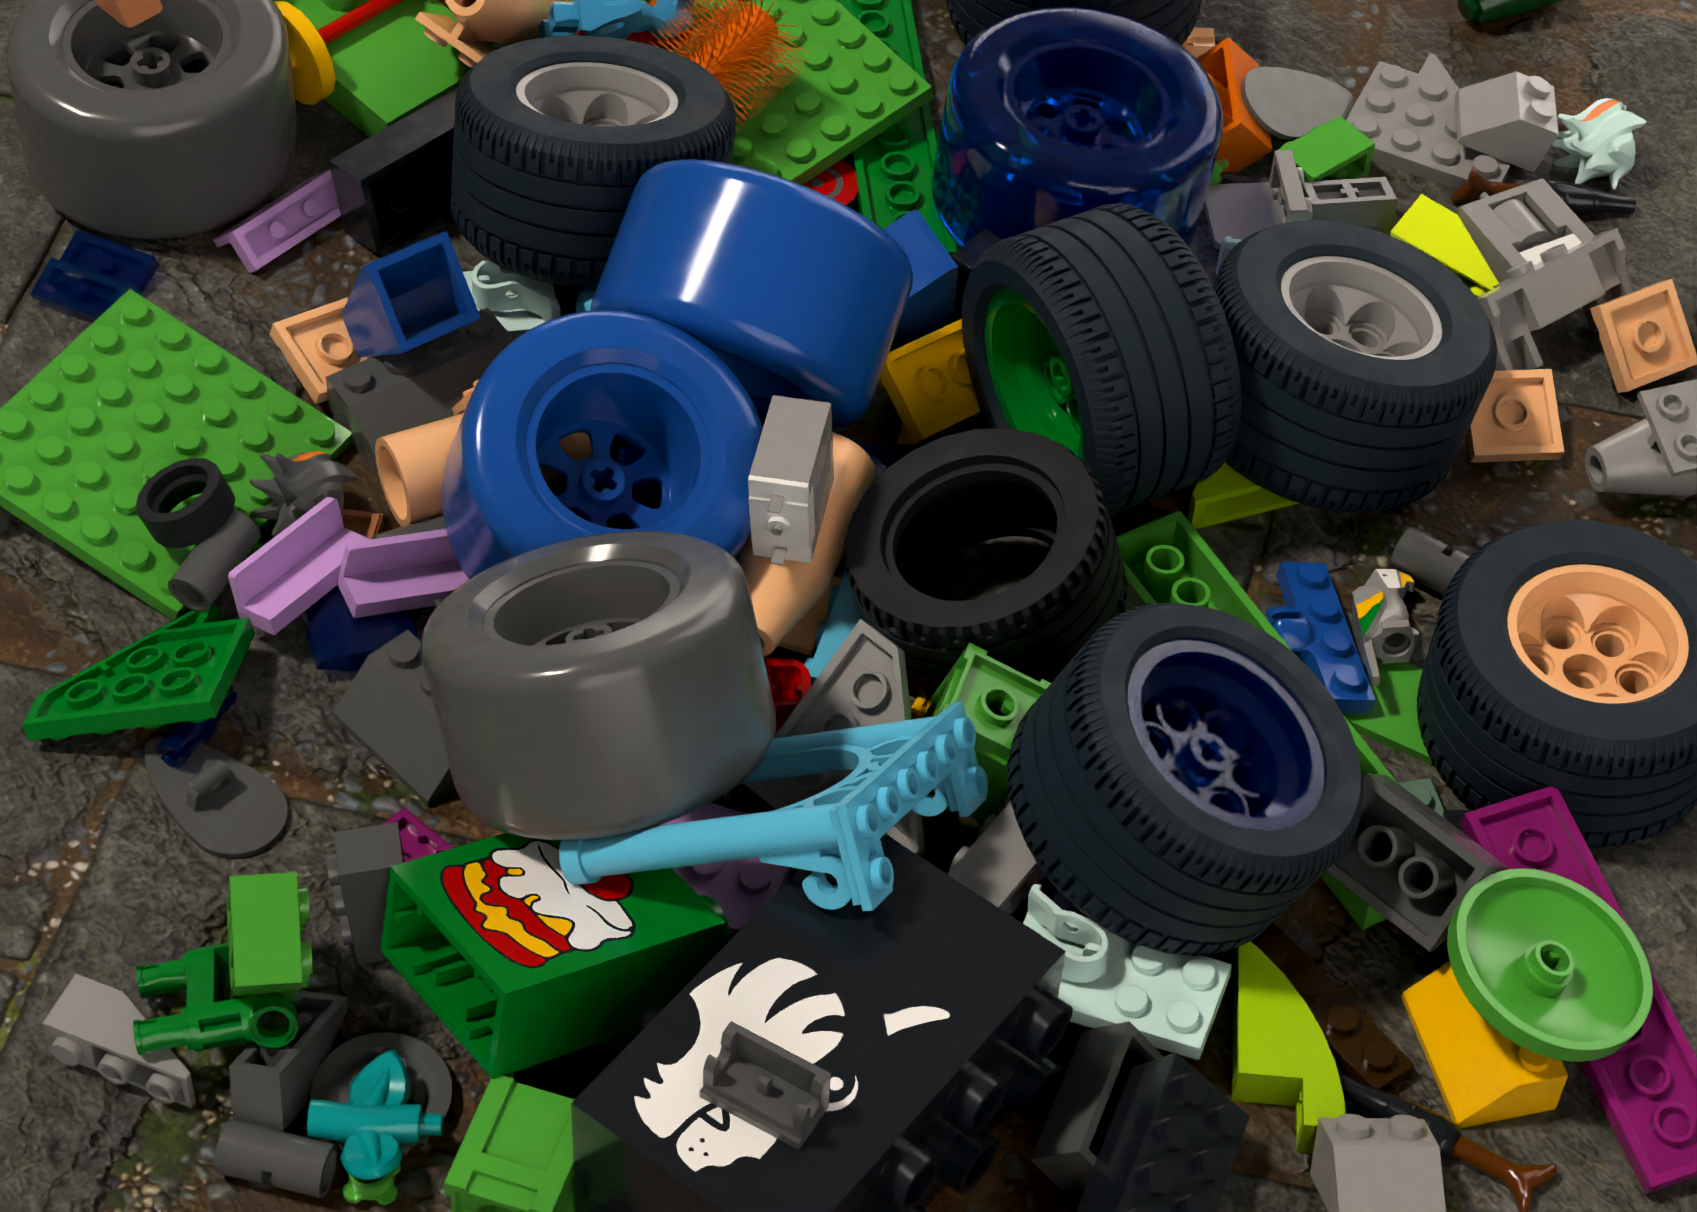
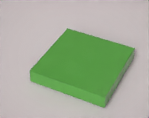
M1378 658L1376 662L1380 675V685L1373 686L1369 675L1367 676L1376 700L1370 714L1346 713L1344 716L1359 734L1432 765L1430 756L1423 744L1417 716V692L1423 669L1408 662L1382 664V660Z

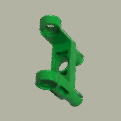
M228 943L189 949L188 953H183V959L136 966L137 985L141 999L187 990L186 1007L182 1008V1013L141 1021L133 1020V1033L138 1055L186 1045L188 1050H194V1052L255 1042L265 1048H280L290 1043L298 1031L297 1010L294 1004L285 997L258 994L223 1001V989L230 988ZM268 1011L282 1012L288 1018L287 1024L277 1030L265 1029L259 1025L257 1020L263 1013Z

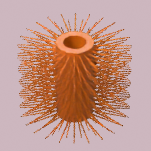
M707 0L706 4L711 7L713 14L708 11L709 8L706 5L704 6L701 3L702 7L697 9L706 20H703V17L701 19L695 10L692 12L699 18V22L702 23L701 25L689 13L687 15L692 19L690 20L691 24L686 17L684 18L693 29L692 32L691 29L686 28L682 21L683 19L680 18L679 22L677 21L678 25L681 24L686 28L687 31L685 32L689 33V37L682 31L681 27L679 28L676 23L671 22L682 32L681 34L684 35L686 41L681 38L680 34L676 33L672 26L670 27L667 24L673 31L672 33L678 36L681 42L679 43L673 38L670 33L671 30L667 31L665 29L666 34L674 40L673 43L678 48L670 43L661 32V36L668 41L666 43L671 45L677 54L680 52L681 56L688 57L689 60L710 72L725 91L729 92L732 102L734 101L747 116L749 113L742 108L744 104L750 112L756 113L742 99L745 96L751 105L754 103L747 97L749 95L743 89L749 92L752 98L754 97L757 101L758 99L755 96L758 98L762 96L755 89L756 85L763 94L769 93L759 86L760 83L756 81V78L769 91L771 89L767 85L773 87L772 83L775 81L777 83L780 82L779 79L777 80L770 73L771 71L768 70V67L774 71L773 74H777L785 82L787 81L776 72L778 68L784 76L787 70L790 72L791 69L783 62L789 63L792 68L794 67L798 70L780 51L782 50L798 64L797 59L786 51L794 52L792 50L794 48L784 44L778 38H782L796 47L798 46L785 39V37H791L778 35V32L795 38L798 37L779 31L777 28L779 26H797L777 25L773 19L781 15L771 18L775 12L771 15L768 14L772 5L767 12L762 9L764 0H761L760 7L756 5L755 0L754 4H752V0H749V5L746 0H743L744 3L742 0H735V2L734 0L732 2L725 0L726 4L721 0L716 2L712 0L711 2L717 6L718 11ZM717 1L722 4L723 8L718 5ZM704 11L710 15L711 19L705 15ZM692 22L697 25L698 29L693 27ZM659 40L662 43L661 45H663L669 51L673 52L661 40ZM780 44L785 45L788 49L783 48ZM779 55L782 56L786 61L781 60ZM776 62L782 63L786 71L779 67ZM771 63L776 65L777 70L773 68ZM768 74L771 75L774 82L767 78ZM760 75L765 78V81L761 79ZM748 86L753 89L754 93L749 90ZM736 97L741 100L743 105L738 103ZM734 106V109L736 110L740 118L742 117L745 120V118L743 117L744 113H740ZM736 117L737 122H740L742 124V122Z

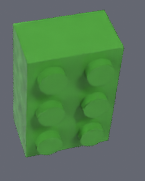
M297 872L230 876L226 907L231 999L269 994L279 995L291 1002H296L300 989L308 986L310 974H312L311 941L301 942L300 934H305L307 920L310 917L308 886L298 887Z

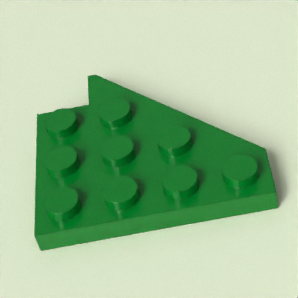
M216 603L213 604L208 612L192 610L38 695L22 723L28 740L49 738L57 741L72 735L89 733L106 735L121 729L137 727L154 729L163 724L186 721L202 723L211 718H216L255 635L250 618L219 621L221 616Z

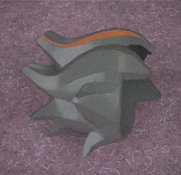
M305 451L287 458L280 453H277L275 457L264 453L260 458L272 471L274 478L270 480L253 478L250 479L249 483L273 499V502L265 507L252 510L249 516L250 518L277 521L272 532V536L275 537L326 497L330 496L338 500L342 514L344 505L342 482L356 481L358 476L345 465L332 461L331 455L326 452Z

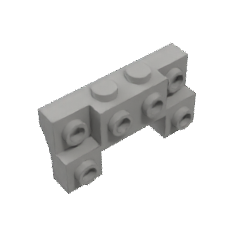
M1618 228L1602 232L1567 250L1565 244L1552 247L1539 254L1541 262L1533 265L1532 261H1527L1506 271L1509 279L1493 286L1494 289L1477 297L1487 315L1496 338L1497 360L1495 371L1530 370L1542 366L1544 363L1530 331L1541 329L1581 307L1592 332H1599L1590 308L1633 292L1626 270V247Z

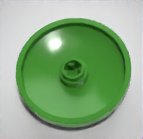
M1507 869L1488 875L1480 882H1477L1455 908L1448 926L1447 948L1456 980L1475 1010L1494 1029L1517 1045L1531 1052L1556 1060L1571 1062L1592 1061L1609 1056L1621 1049L1645 1022L1650 1011L1653 995L1652 976L1646 955L1636 936L1619 914L1587 888L1568 878L1542 870Z

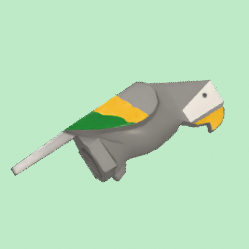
M1375 569L1365 585L1358 587L1352 592V633L1363 667H1366L1373 686L1380 685L1376 658L1381 659L1382 664L1410 662L1415 642L1419 641V632L1410 627L1408 611L1403 602L1407 591L1414 592L1415 581L1410 575L1397 569Z

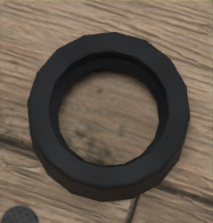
M189 458L177 461L163 468L149 479L138 494L136 509L140 519L157 543L166 548H183L195 545L217 532L231 516L236 498L215 463L206 458ZM201 494L191 504L171 512L180 502L193 495Z

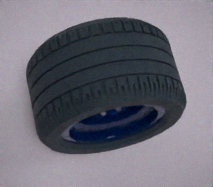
M1183 603L1142 605L1127 610L1102 625L1023 716L1011 744L1007 767L1011 805L1020 831L1035 861L1056 889L1075 908L1109 932L1156 951L1184 956H1206L1223 953L1242 946L1263 933L1343 855L1358 827L1363 806V777L1356 745L1342 711L1321 680L1297 655L1262 629L1226 612Z

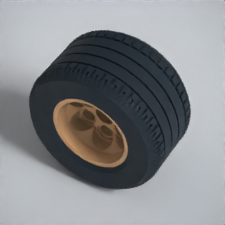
M1589 520L1552 521L1520 527L1487 542L1468 557L1452 577L1443 595L1417 692V716L1423 744L1432 763L1435 764V768L1440 772L1442 778L1446 780V783L1452 787V790L1459 794L1463 800L1467 801V804L1477 810L1549 786L1558 788L1587 846L1592 848L1626 845L1628 843H1635L1638 840L1647 839L1663 832L1665 829H1669L1689 814L1697 805V563L1678 549L1643 532L1620 525Z

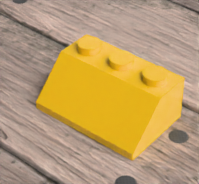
M1450 961L1402 993L1401 999L1451 1119L1458 1124L1460 1129L1556 1109L1568 1078V1073L1562 1060L1552 1059L1531 1052L1494 1029L1475 1010L1464 995L1453 973Z

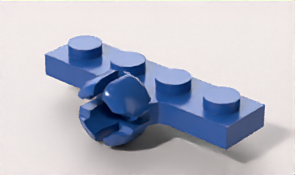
M1281 561L1276 577L1287 606L1269 608L1265 613V616L1269 618L1266 619L1294 654L1321 680L1342 713L1370 714L1376 700L1326 564Z

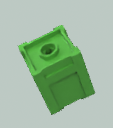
M969 642L927 703L922 718L937 716L952 703L963 701L966 717L972 720L975 728L976 740L974 749L978 765L984 769L988 781L987 799L971 815L985 822L991 814L996 812L1010 793L1007 771L1008 758L1018 725L1029 708L1051 683L1044 679H1041L1039 682L987 656L988 651Z
M512 1073L507 1076L500 1075L495 1079L491 1078L444 1182L445 1195H449L451 1198L452 1212H575L571 1103L575 1099L515 1082L514 1074Z

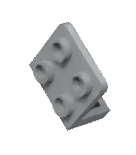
M1275 150L1269 182L1213 184L1203 187L1202 200L1213 246L1217 250H1220L1222 239L1229 235L1232 239L1243 240L1255 232L1281 223L1312 220V202L1310 197H1304L1303 169L1302 167H1296L1292 150Z

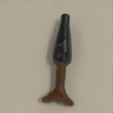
M1473 168L1468 175L1469 182L1460 186L1451 196L1453 204L1480 200L1479 196L1483 192L1492 196L1521 185L1489 181ZM1544 179L1576 215L1603 212L1633 214L1635 212V197L1606 193L1571 182Z
M1346 1074L1340 1080L1344 1098L1358 1105L1373 1118H1391L1395 1115L1404 1114L1424 1119L1440 1146L1441 1158L1453 1155L1501 1180L1510 1190L1518 1212H1528L1530 1210L1532 1191L1547 1183L1557 1172L1556 1164L1524 1165L1510 1162L1461 1136L1462 1133L1458 1124L1446 1115L1417 1102L1365 1085Z

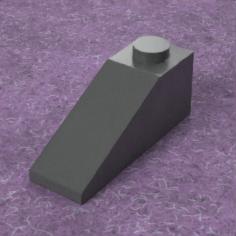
M300 990L296 1002H292L297 1010L298 1031L294 1039L280 1048H265L255 1042H251L229 1066L234 1120L283 1132L305 1108L310 1099L314 1076L321 1063L328 1056L349 1007L348 997ZM279 1012L265 1029L277 1030L282 1028L288 1022L287 1016Z

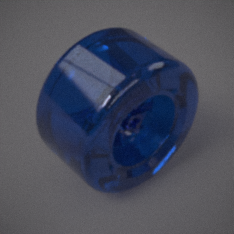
M1046 7L1027 10L1003 18L972 38L958 56L950 75L931 174L932 197L938 217L946 231L961 248L985 228L1000 238L1007 239L1103 205L1124 203L1138 207L1163 220L1189 247L1198 227L1222 140L1223 110L1218 92L1205 69L1183 46L1159 30L1132 18L1108 11L1082 7Z

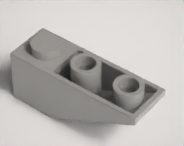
M75 974L42 1023L49 1052L64 1064L70 1066L80 1064L96 1070L104 1078L115 1084L129 1083L147 1090L152 1097L161 1102L173 1103L175 1101L192 1108L196 1100L191 1074L171 1049L138 1055L134 1040L133 1020L141 1021L146 1019L125 993L82 975Z

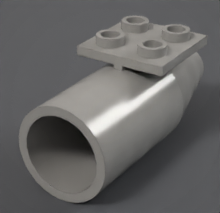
M1697 379L1639 392L1637 398L1646 418L1589 447L1586 451V473L1590 484L1597 492L1674 496L1696 495Z

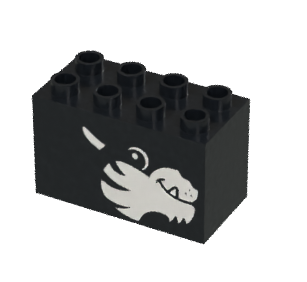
M886 834L880 838L884 856L890 860L893 867V891L873 911L863 912L861 905L853 906L852 899L843 907L834 910L824 909L815 905L807 897L802 887L803 880L813 871L800 869L571 1103L575 1212H927L924 1209L945 1185H948L961 1195L968 1193L984 1176L997 1153L999 1140L991 1135L992 1131L1010 1111L1025 1121L1034 1118L1046 1105L1060 1081L1063 1068L1048 1056L1063 1036L1073 1013L1072 1006L1058 998L1066 951ZM824 873L831 885L838 886L837 880L833 875ZM731 1021L831 1073L829 1107L799 1150L700 1098L706 1058L709 1054L716 1058L718 1057L721 1050L722 1033Z

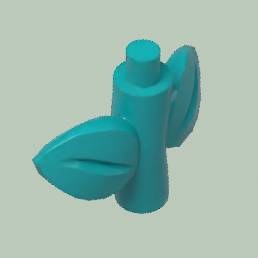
M389 1050L368 1063L354 1077L349 1086L348 1104L326 1100H310L307 1136L313 1139L345 1142L340 1159L346 1172L358 1179L372 1180L390 1173L399 1166L403 1154V1149L399 1143H419L420 1135L442 1136L443 1114L422 1113L421 1104H407L410 1095L407 1070L397 1052Z

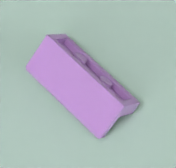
M328 169L308 178L214 238L213 241L217 248L231 243L245 268L251 273L341 216L331 170Z
M330 496L323 499L229 572L228 579L239 619L249 617L253 626L275 635L337 586L346 545L350 542L371 540L344 528L337 499Z
M446 529L348 543L345 547L337 585L353 618L436 606L434 602L436 599L439 598L443 601L469 579L456 559Z

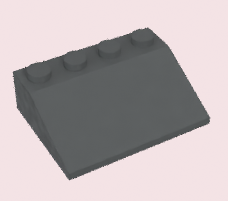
M488 307L478 311L481 319L404 353L373 356L326 376L330 416L335 422L352 432V445L379 480L375 456L376 440L382 436L454 416L452 408L464 398L462 392L473 388V382L479 380L495 357L514 341Z

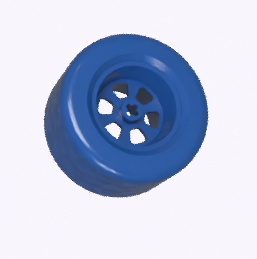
M675 160L663 162L643 173L635 185L593 296L590 311L613 310L646 315L669 323L699 339L725 361L741 380L751 396L760 420L765 421L772 396L776 395L831 403L832 429L852 425L862 418L868 410L912 290L914 274L906 253L888 233L865 216L822 193L790 180L739 165L709 160Z
M596 310L567 314L548 320L528 330L502 350L480 377L467 404L448 453L442 481V509L449 542L459 565L467 578L471 579L498 563L543 546L579 537L625 531H661L700 538L723 548L735 559L751 534L748 477L763 430L758 411L741 380L725 361L699 339L662 320L626 311ZM574 433H586L590 439L592 455L580 461H575L560 447V439ZM613 439L633 448L642 457L630 466L619 464L610 456ZM540 468H548L562 474L566 478L565 493L554 495L546 484ZM647 480L659 482L661 485L660 508L651 509L634 501L632 497L633 484ZM598 484L604 487L601 493L594 489ZM571 510L576 511L577 513L581 514V515L584 516L587 520H585V519L579 517L578 515L574 514ZM624 516L636 528H609L606 522L612 518Z

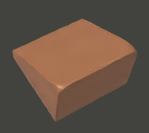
M95 0L100 8L127 28H132L163 10L160 0Z

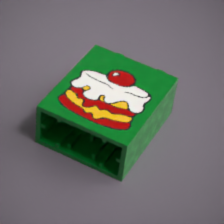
M504 833L391 866L380 951L492 1079H495L500 1075L505 1076L645 1028L730 941L729 925L720 905L710 896H699L672 868L602 876L596 883L572 885L564 877L560 866L559 847L561 840H543Z

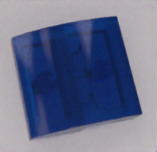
M76 230L60 260L53 257L50 258L30 294L33 299L97 320L129 289L141 295L158 269L159 263L155 256Z
M338 585L302 613L316 669L359 671L368 655L406 630H409L418 638L410 610L353 618Z

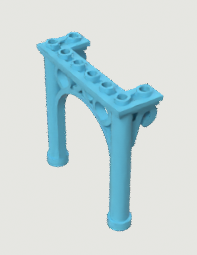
M963 701L952 703L940 714L933 717L774 738L762 762L740 784L843 770H853V772L837 784L812 797L773 811L652 826L627 834L605 838L561 840L559 847L561 870L570 884L581 885L596 883L602 876L759 857L760 862L813 871L803 880L802 887L807 897L821 908L828 910L839 909L852 899L853 906L861 905L863 912L873 911L893 891V867L890 860L884 856L880 841L884 834L910 810L922 816H936L949 806L951 812L958 811L959 817H967L987 799V776L984 769L978 765L974 749L976 740L974 724L969 717H966ZM935 789V795L929 794V792ZM824 873L833 875L837 880L838 886L831 885Z

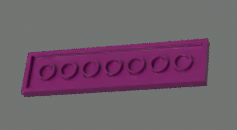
M1549 786L1464 814L1460 823L1466 835L1508 866V869H1536L1568 878L1604 900L1628 925L1558 788ZM1651 968L1653 985L1652 1003L1649 1014L1641 1028L1615 1053L1597 1060L1580 1062L1645 1195L1697 1177V1057Z

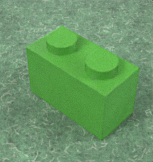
M1339 115L1325 124L1317 125L1309 133L1293 142L1285 143L1278 150H1292L1296 167H1302L1304 182L1364 178L1369 174L1375 143Z

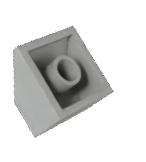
M1516 71L1460 88L1455 94L1457 143L1534 173L1559 134L1554 86L1541 77H1529Z
M1343 1114L1338 1118L1318 1119L1310 1176L1328 1212H1446L1440 1146L1424 1119L1404 1114L1395 1115L1391 1118H1364L1356 1114Z

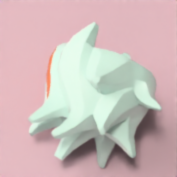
M1609 98L1594 101L1578 115L1572 116L1560 113L1557 119L1565 124L1569 131L1559 132L1552 146L1570 154L1556 159L1554 166L1579 168L1575 180L1576 184H1582L1591 178L1609 176L1611 187L1615 190L1619 179L1628 174L1634 165L1636 150L1632 131L1644 126L1647 121L1632 112L1626 111L1627 106L1621 101Z

